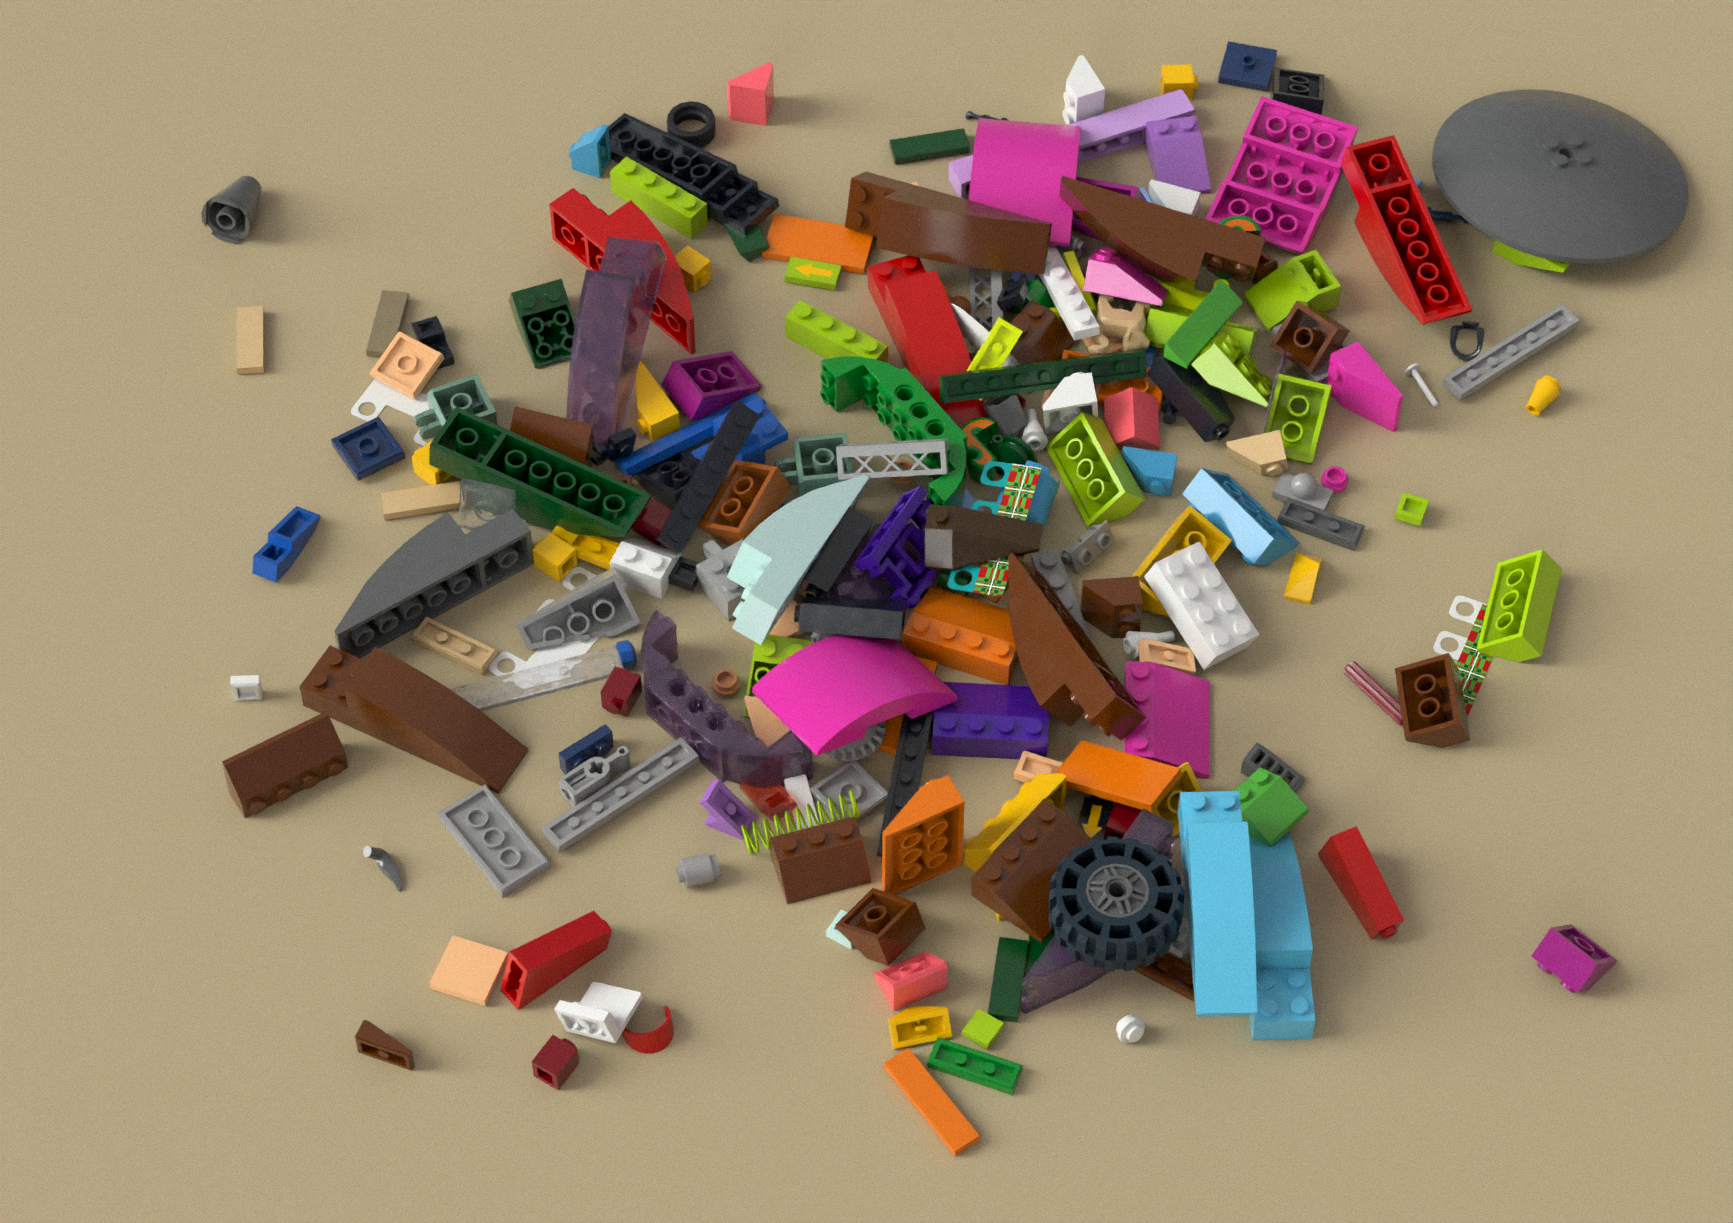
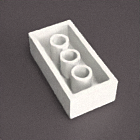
M1200 542L1156 562L1144 576L1203 670L1247 649L1260 635Z

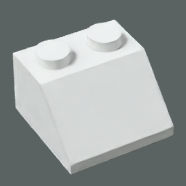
M1083 55L1078 56L1066 80V92L1063 94L1065 110L1062 111V115L1067 125L1103 114L1105 88Z
M1077 372L1064 377L1044 403L1043 416L1046 434L1061 432L1081 412L1098 418V405L1092 372Z
M634 537L620 543L610 561V569H614L623 586L662 599L670 586L668 576L679 557L685 558V555L682 553L676 554L670 549Z

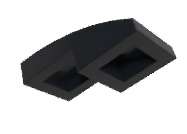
M437 316L411 323L417 341L444 355V360L437 369L455 364L454 356L448 346L444 330Z

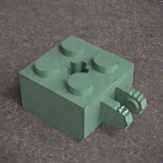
M478 374L432 388L427 393L429 410L417 414L413 420L415 425L421 428L420 436L426 440L435 438L456 407L498 425L496 411Z
M847 433L798 437L793 441V457L775 460L776 462L773 466L779 468L791 486H798L799 497L812 490L848 480H838L836 453L837 446L849 444ZM844 457L845 473H853L851 457Z

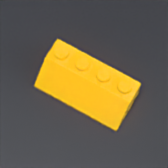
M1190 505L1177 517L1131 576L1139 577L1143 611L1169 616L1144 578L1156 562L1200 542L1212 562L1215 563L1232 541Z
M1062 773L1037 774L1031 782L1029 780L1026 781L1020 788L1019 794L1013 800H1007L1002 806L1001 812L995 818H990L985 823L980 834L977 837H971L964 846V864L976 872L1043 799L1063 810L1067 776Z

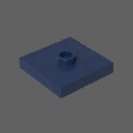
M1228 41L1218 76V83L1267 92L1277 57V50Z
M379 416L331 439L332 446L357 481L406 458L404 450Z

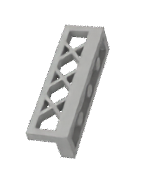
M969 266V295L972 309L970 316L991 331L998 317L1003 319V310L1001 311L997 304L1002 290V270L990 269V273L981 278L975 273L976 267ZM982 286L990 291V294L984 298L975 293ZM982 306L991 312L984 319L975 313Z
M949 438L841 444L836 447L838 480L851 479L864 474L869 478L948 474L947 451L950 449ZM940 452L941 468H930L922 460L928 453ZM916 453H924L920 458L915 455ZM902 454H909L916 461L910 470H903L895 463ZM881 455L889 462L883 471H876L868 464L874 456ZM888 455H896V456H895L894 459L892 460ZM860 456H869V458L865 461ZM844 457H854L862 466L856 473H845ZM920 464L924 469L915 468ZM891 466L897 469L893 471H888ZM866 467L870 472L861 471Z

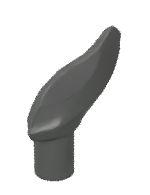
M366 846L363 849V856L374 859L382 873L395 884L398 891L403 890L398 869L390 855L382 848Z

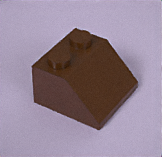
M1296 301L1269 346L1280 354H1283L1284 349H1286L1287 359L1309 374H1313L1330 359L1331 353L1339 350L1350 330L1309 302Z
M1138 576L1082 580L1080 610L1086 622L1111 638H1125L1128 631L1140 632L1143 601Z
M872 888L836 924L837 930L867 959L887 966L926 929L916 902Z

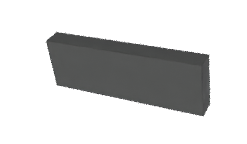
M1287 498L1277 520L1283 526L1352 551L1355 550L1365 528V525Z

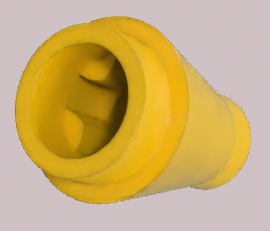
M1547 375L1538 379L1525 406L1526 410L1538 416L1543 409L1560 395V383L1555 378Z

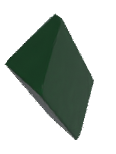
M724 223L739 254L748 262L753 261L770 247L759 225H756L748 234L744 235Z

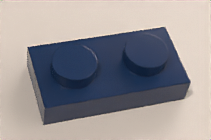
M604 724L559 752L560 769L563 773H569L593 757L605 756L614 748L611 729Z

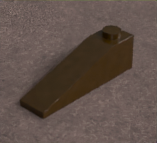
M929 505L925 525V569L956 571L962 569L964 565L979 563V565L987 564V560L999 557L1008 559L1012 552L1017 556L1039 552L1043 525L959 506Z

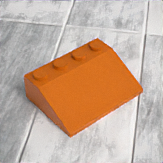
M933 586L930 587L916 606L903 631L902 645L914 656L937 661L939 665L1000 684L1009 685L1019 662L1008 609Z
M948 775L939 779H932L924 786H921L883 831L882 891L896 895L962 865L965 801Z

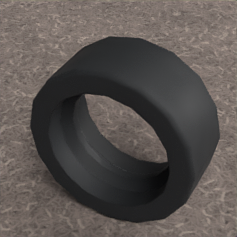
M688 101L676 105L668 113L667 133L699 148L708 145L715 137V116L707 105ZM690 119L699 120L706 124L702 129L693 132L684 131L677 127L679 123Z

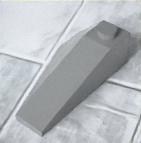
M611 568L516 623V626L528 650L578 640L585 641L595 637L616 636L640 624L641 621L617 574Z

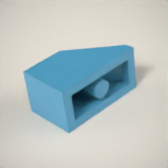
M603 124L582 134L577 143L572 144L569 157L571 158L573 170L597 178L602 176L611 162L609 129L607 125Z
M1123 446L1122 457L1140 489L1145 493L1171 496L1176 472L1177 454Z

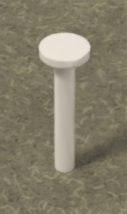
M1415 363L1407 367L1405 374L1414 377L1432 407H1436L1438 405L1437 400L1418 373L1420 369L1419 364Z

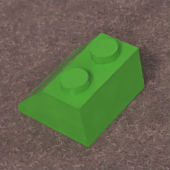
M1261 767L1234 790L1240 792L1242 822H1248L1249 837L1269 847L1273 846L1309 813L1308 807L1282 777Z

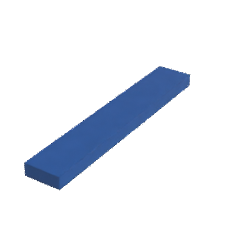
M751 393L737 401L746 404L759 396ZM734 402L633 451L625 458L621 457L615 460L616 469L626 476H633L714 436L713 420L728 413Z

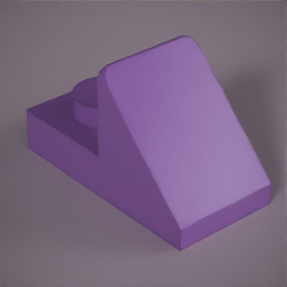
M720 779L713 780L699 802L710 813L705 821L707 826L739 839H744L741 825H744L749 831L757 817Z

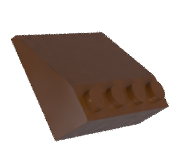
M1043 799L972 876L971 896L1042 943L1053 931L1050 928L1048 911L1052 875L1057 872V865L1065 857L1069 858L1070 851L1080 845L1082 847L1086 846L1087 842L1092 841V839L1068 814Z

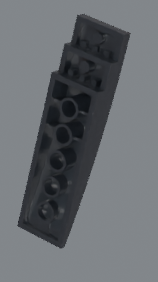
M626 113L608 126L612 160L619 164L627 156L707 203V216L724 226V223L746 235L779 207L778 198L759 190L757 181L739 174L737 166L725 159Z

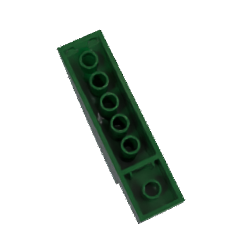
M459 407L454 409L430 444L429 465L478 486L477 506L497 514L506 513L514 509L519 517L525 520V523L551 530L559 526L573 534L626 537L651 499V494Z

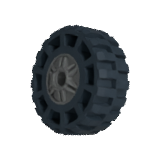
M1107 837L1106 840L1099 841V839L1087 842V845L1084 847L1081 845L1070 851L1069 858H1063L1057 865V872L1052 875L1048 902L1050 928L1055 932V939L1062 947H1067V953L1075 959L1080 958L1084 961L1085 965L1093 968L1097 966L1104 968V971L1115 972V969L1130 971L1135 970L1140 965L1143 967L1155 962L1156 956L1162 957L1170 950V944L1174 943L1179 935L1185 900V891L1181 885L1180 874L1175 868L1171 869L1172 862L1165 855H1159L1157 849L1148 844H1140L1136 839L1128 838L1124 840L1118 839V837Z

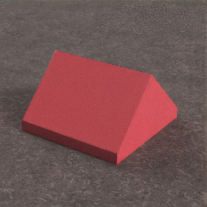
M771 62L727 81L728 117L731 120L766 126L774 102L773 64Z
M1134 387L1104 398V424L1118 450H1123V446L1146 450L1160 449L1158 398Z
M928 951L873 973L893 1011L947 989V963Z

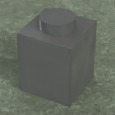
M1017 395L997 396L982 405L987 418L997 422V434L1014 436L1020 432L1022 427L1028 424Z

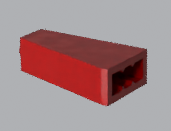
M1355 826L1331 836L1319 851L1318 856L1369 937L1374 939L1381 936L1382 939H1386L1398 933L1397 928L1404 919L1358 827Z
M592 911L509 951L500 991L517 1010L523 1008L607 950L612 929L605 920L601 919L595 911Z

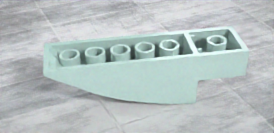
M864 474L812 490L771 514L742 542L727 575L728 579L746 588L741 596L745 601H740L733 613L736 620L732 629L759 645L763 644L799 591L804 576L849 507L855 508L869 479L868 476Z

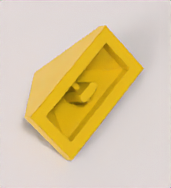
M1296 552L1283 598L1310 605L1323 559Z
M910 1006L888 1019L893 1049L936 1041L937 1037L942 1039L952 1037L947 1007Z

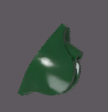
M996 434L992 437V443L986 445L997 457V462L1025 465L1026 461L1039 463L1032 448L1016 436L1006 435L1002 437ZM995 466L994 468L997 472L1004 476V470L1001 467Z

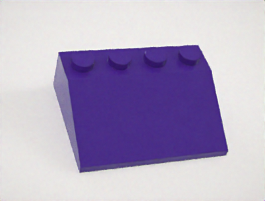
M943 682L958 696V701L934 710L932 755L1020 760L1023 751H1027L1047 758L1049 712L1040 707L1029 686Z

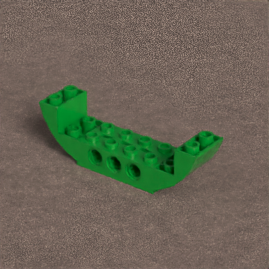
M857 356L821 360L820 378L822 390L820 395L826 405H830L836 413L863 400L866 407L872 408L877 414L881 424L887 425L892 431L896 441L949 438L950 449L947 451L948 474L927 475L929 478L934 479V481L929 483L927 499L931 502L930 505L962 507L965 497L967 436L907 368L899 369L886 362ZM940 452L928 453L922 460L930 468H941ZM916 453L915 455L920 458L924 453Z

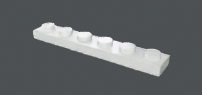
M1049 245L1045 273L1039 274L1071 336L1074 340L1100 335L1099 325L1056 246Z

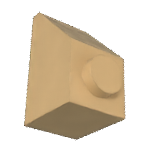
M1280 430L1226 442L1231 459L1261 476H1276L1285 470H1289Z

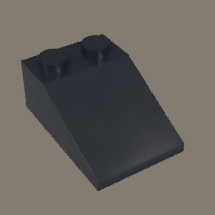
M1275 67L1271 99L1322 115L1325 75Z
M681 451L633 475V477L651 494L654 500L673 509L701 460Z

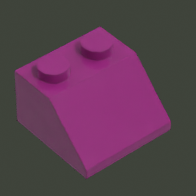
M1572 924L1550 928L1531 955L1538 961L1537 966L1548 974L1553 973L1561 979L1560 984L1572 993L1588 991L1618 961Z

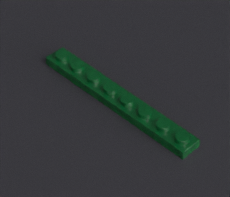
M1138 349L939 375L940 401L942 403H951L1056 389L1064 377L1077 372H1092L1094 384L1146 377V354L1144 350Z

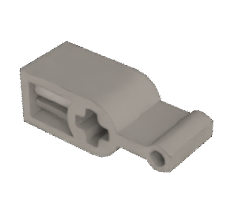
M621 746L617 749V752L606 759L593 757L559 778L561 796L571 807H574L610 784L612 777L630 768L629 750L626 746Z

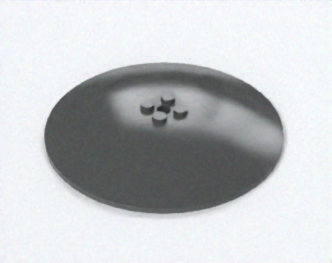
M1525 89L1498 92L1480 97L1463 105L1445 120L1438 131L1433 146L1432 167L1435 179L1452 207L1466 221L1492 239L1540 258L1568 263L1601 264L1624 261L1641 256L1661 246L1677 231L1688 206L1689 191L1685 173L1680 162L1663 140L1641 122L1626 113L1579 95L1550 90Z

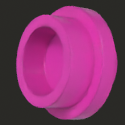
M1329 467L1321 476L1322 486L1332 489L1334 492H1341L1348 486V476L1341 467Z

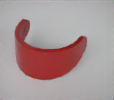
M667 1005L663 1007L667 1019L658 1029L647 1033H635L625 1027L622 1035L632 1049L644 1054H653L662 1051L670 1044L674 1035V1026Z

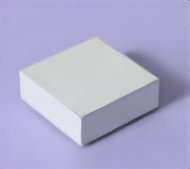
M259 675L231 676L230 686L235 701L262 699L263 690Z

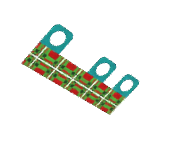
M988 461L984 465L980 481L984 485L1005 488L1001 503L977 500L972 504L971 509L976 510L981 506H988L991 508L992 514L1026 521L1042 468ZM995 466L1001 467L1005 472L1004 477L999 481L989 480L987 472L990 468ZM999 557L987 560L988 563L982 564L980 568L964 565L960 570L951 571L948 587L954 590L1003 597L1009 577L1008 559ZM962 570L969 571L972 574L971 582L964 586L956 584L954 580L955 575Z

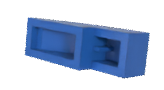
M298 506L289 512L268 533V542L253 556L252 574L277 583L306 546L320 520V515Z

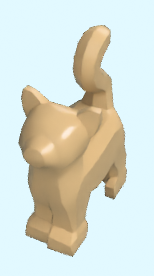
M1100 294L1096 319L1100 328V335L1092 336L1093 340L1099 345H1090L1088 351L1092 355L1106 354L1111 347L1108 338L1123 339V351L1148 349L1150 340L1145 336L1144 332L1151 304L1137 301L1130 312L1124 310L1123 305L1113 308L1110 302L1113 301L1114 296Z

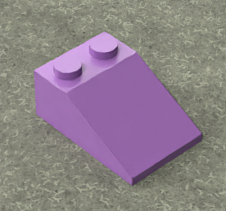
M1189 116L1146 122L1144 144L1154 179L1201 192L1200 194L1211 193L1203 139L1197 117Z

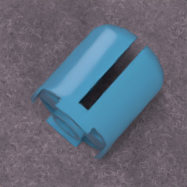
M1026 461L1024 466L1042 468L1026 521L1042 524L1044 529L1059 489L1060 480L1056 482L1048 474L1050 471L1048 467L1040 463ZM1001 487L996 503H1001L1005 488Z

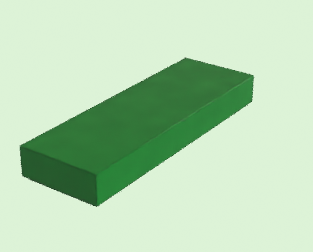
M937 1037L927 1061L928 1068L1012 1096L1023 1071V1065Z

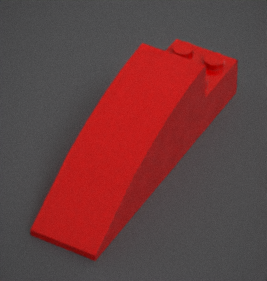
M1395 135L1346 147L1341 166L1359 204L1354 224L1372 259L1396 296L1422 325L1472 312L1473 309Z
M574 188L551 202L549 207L552 238L691 355L696 352L694 316L682 271L672 250L647 215L630 200L607 216L603 209H598L590 202L586 195H581Z
M910 255L868 266V289L907 370L959 428L972 419L987 418L982 406L984 404L983 398L981 401L978 399L942 403L940 401L939 375L965 372L971 364V359L937 271L926 272L920 258Z

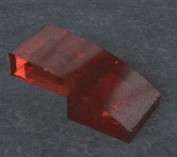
M763 769L740 783L739 788L763 815L775 822V814L780 819L785 816V811L790 813L798 806L781 784L776 786Z

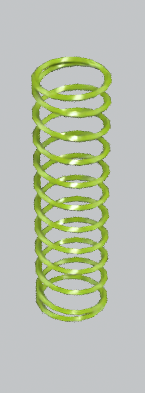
M849 790L854 817L860 820L861 816L852 790ZM839 793L843 819L846 818L844 806L849 816L853 817L843 795ZM829 796L828 802L832 822L835 821L833 809L838 819L841 820L842 818L832 798ZM818 800L817 805L821 825L824 824L822 812L827 822H831L821 801ZM807 803L810 827H813L811 815L818 826L817 818L810 804ZM796 807L799 830H802L800 818L805 828H808L800 809ZM785 811L788 833L791 832L789 821L794 831H797L789 812ZM775 814L774 821L777 836L780 835L779 826L783 834H786L778 815ZM766 818L763 819L767 844L756 822L753 821L752 823L756 847L747 828L741 825L750 855L753 854L751 846L756 853L759 852L757 832L765 848L768 850L770 848L768 829L772 837H775Z

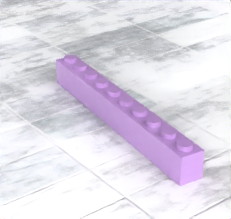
M1180 89L1069 124L1081 126L1078 164L1142 144L1145 139L1146 122L1194 116L1195 109L1183 90ZM973 155L949 162V181L958 197L963 199H969Z

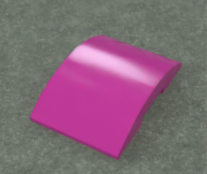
M1261 96L1243 135V143L1227 178L1223 179L1206 220L1220 223L1224 218L1236 215L1250 217L1259 224L1261 229L1260 236L1266 238L1264 243L1300 255L1304 254L1315 237L1344 172L1341 161L1346 147L1353 146L1358 127Z
M979 118L973 153L969 200L1052 223L1049 245L1070 246L1073 210L1059 196L1060 182L1062 176L1076 180L1081 126Z
M842 634L825 638L801 649L775 666L752 687V692L817 756L864 738L865 729L904 713L913 719L958 701V696L897 639Z

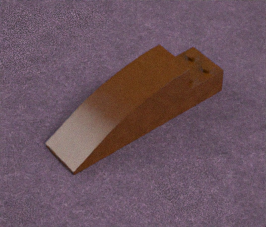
M866 171L851 178L845 228L877 236L876 248L945 263L1032 274L1045 273L1052 223Z
M1062 176L1059 196L1103 243L1116 250L1117 254L1126 257L1145 273L1193 295L1202 266L1207 267L1206 270L1214 274H1221L1222 272L1230 274L1237 281H1253L1266 238Z
M1012 552L1008 556L1009 616L1019 661L1040 707L1070 727L1083 716L1092 726L1097 724L1108 737L1114 735L1122 741L1146 719V716L1043 574Z
M330 645L299 686L303 706L318 713L327 712L330 718L480 786L486 784L491 791L498 794L528 752L526 746L477 707L425 673L374 647L366 660H362Z

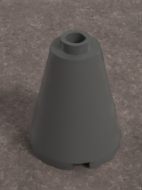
M242 176L205 203L201 213L202 221L205 227L208 225L213 230L211 233L213 236L224 242L235 243L249 235L262 192L260 183L251 176Z

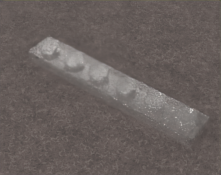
M616 646L452 688V691L477 707L480 711H486L607 679L615 666L623 669V665Z

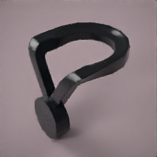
M1463 321L1462 325L1451 327L1450 347L1453 354L1459 359L1471 360L1481 352L1484 329L1479 327V322ZM1471 329L1477 331V348L1473 353L1462 354L1458 351L1456 341L1459 330Z

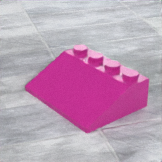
M1126 661L1124 687L1144 713L1146 719L1123 739V752L1174 767H1179L1185 762H1189L1196 778L1209 779V681L1157 663Z

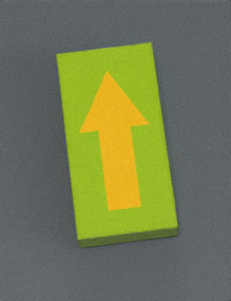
M790 257L784 278L785 282L836 291L842 266Z

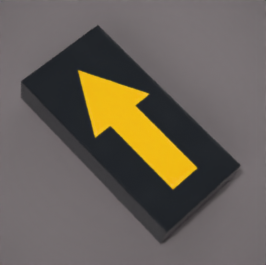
M1090 797L1084 798L1078 826L1092 840H1105L1106 824L1111 816L1113 802Z

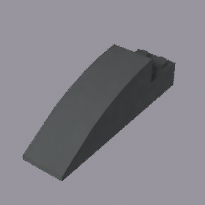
M511 509L465 534L447 512L405 542L367 580L334 631L338 649L362 658L371 653L374 647L380 648L417 628L426 616L434 619L533 565L531 530L514 509Z

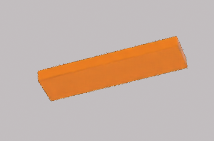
M909 1048L884 1062L885 1071L954 1156L979 1141L980 1135Z

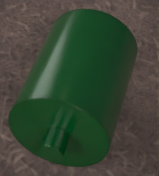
M962 570L955 575L954 580L956 584L964 586L971 582L972 574ZM940 571L937 579L938 586L965 597L969 594L967 591L950 589L948 587V580L951 571Z

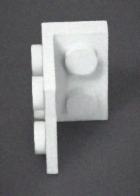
M592 982L580 1003L560 1000L554 1010L567 1032L616 1043L643 996L638 991Z

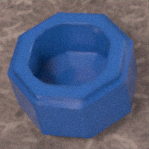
M628 640L617 642L616 652L620 666L623 669L634 667L637 656L633 644Z

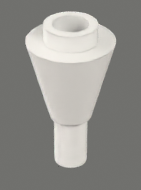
M1028 409L1026 411L1028 424L1025 425L1022 440L1034 452H1037L1047 446L1048 439L1037 421L1036 410Z
M1172 630L1161 633L1128 631L1123 639V647L1125 652L1135 659L1139 657L1138 643L1142 638L1168 643L1175 640V635Z

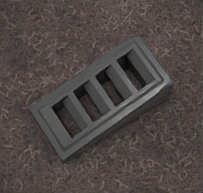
M1259 743L1253 746L1242 761L1240 773L1250 777L1260 767L1265 769L1268 766L1270 768L1269 772L1274 774L1280 773V777L1284 781L1289 778L1291 782L1288 785L1295 793L1305 781L1301 774Z

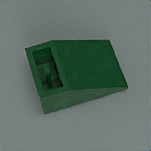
M562 279L510 294L509 303L534 368L586 354Z

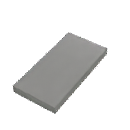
M486 784L437 813L438 820L502 898L551 868L549 860Z

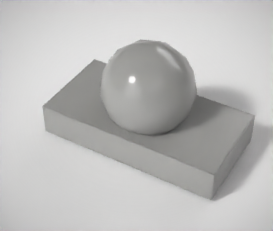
M1282 472L1273 490L1272 498L1286 502L1287 498L1326 511L1333 497L1334 490L1318 485L1315 477L1309 473L1303 472L1293 476Z

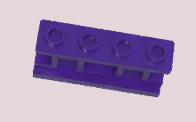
M918 486L901 496L854 563L860 572L868 569L870 571L868 575L871 578L882 574L896 589L890 599L906 600V608L909 609L914 608L922 600L921 594L933 584L934 575L940 571L925 569L926 510L931 502L928 499L924 501L928 493L922 486ZM910 518L915 522L919 529L914 525L913 522L908 523ZM906 539L920 553L915 562L901 548ZM885 554H887V555L892 559V561H893L895 564H893V563L888 559V557H887V558H884V559H882V558L884 557ZM902 572L908 577V579L914 577L911 583L904 577Z

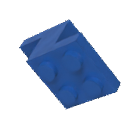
M758 397L744 404L758 413L760 417L735 460L766 465L765 451L788 440V432L761 398ZM728 413L713 420L714 436ZM711 442L691 451V455L701 460Z

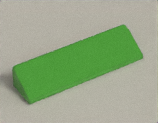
M1220 281L1165 343L1164 357L1187 369L1239 309L1243 301L1226 283Z

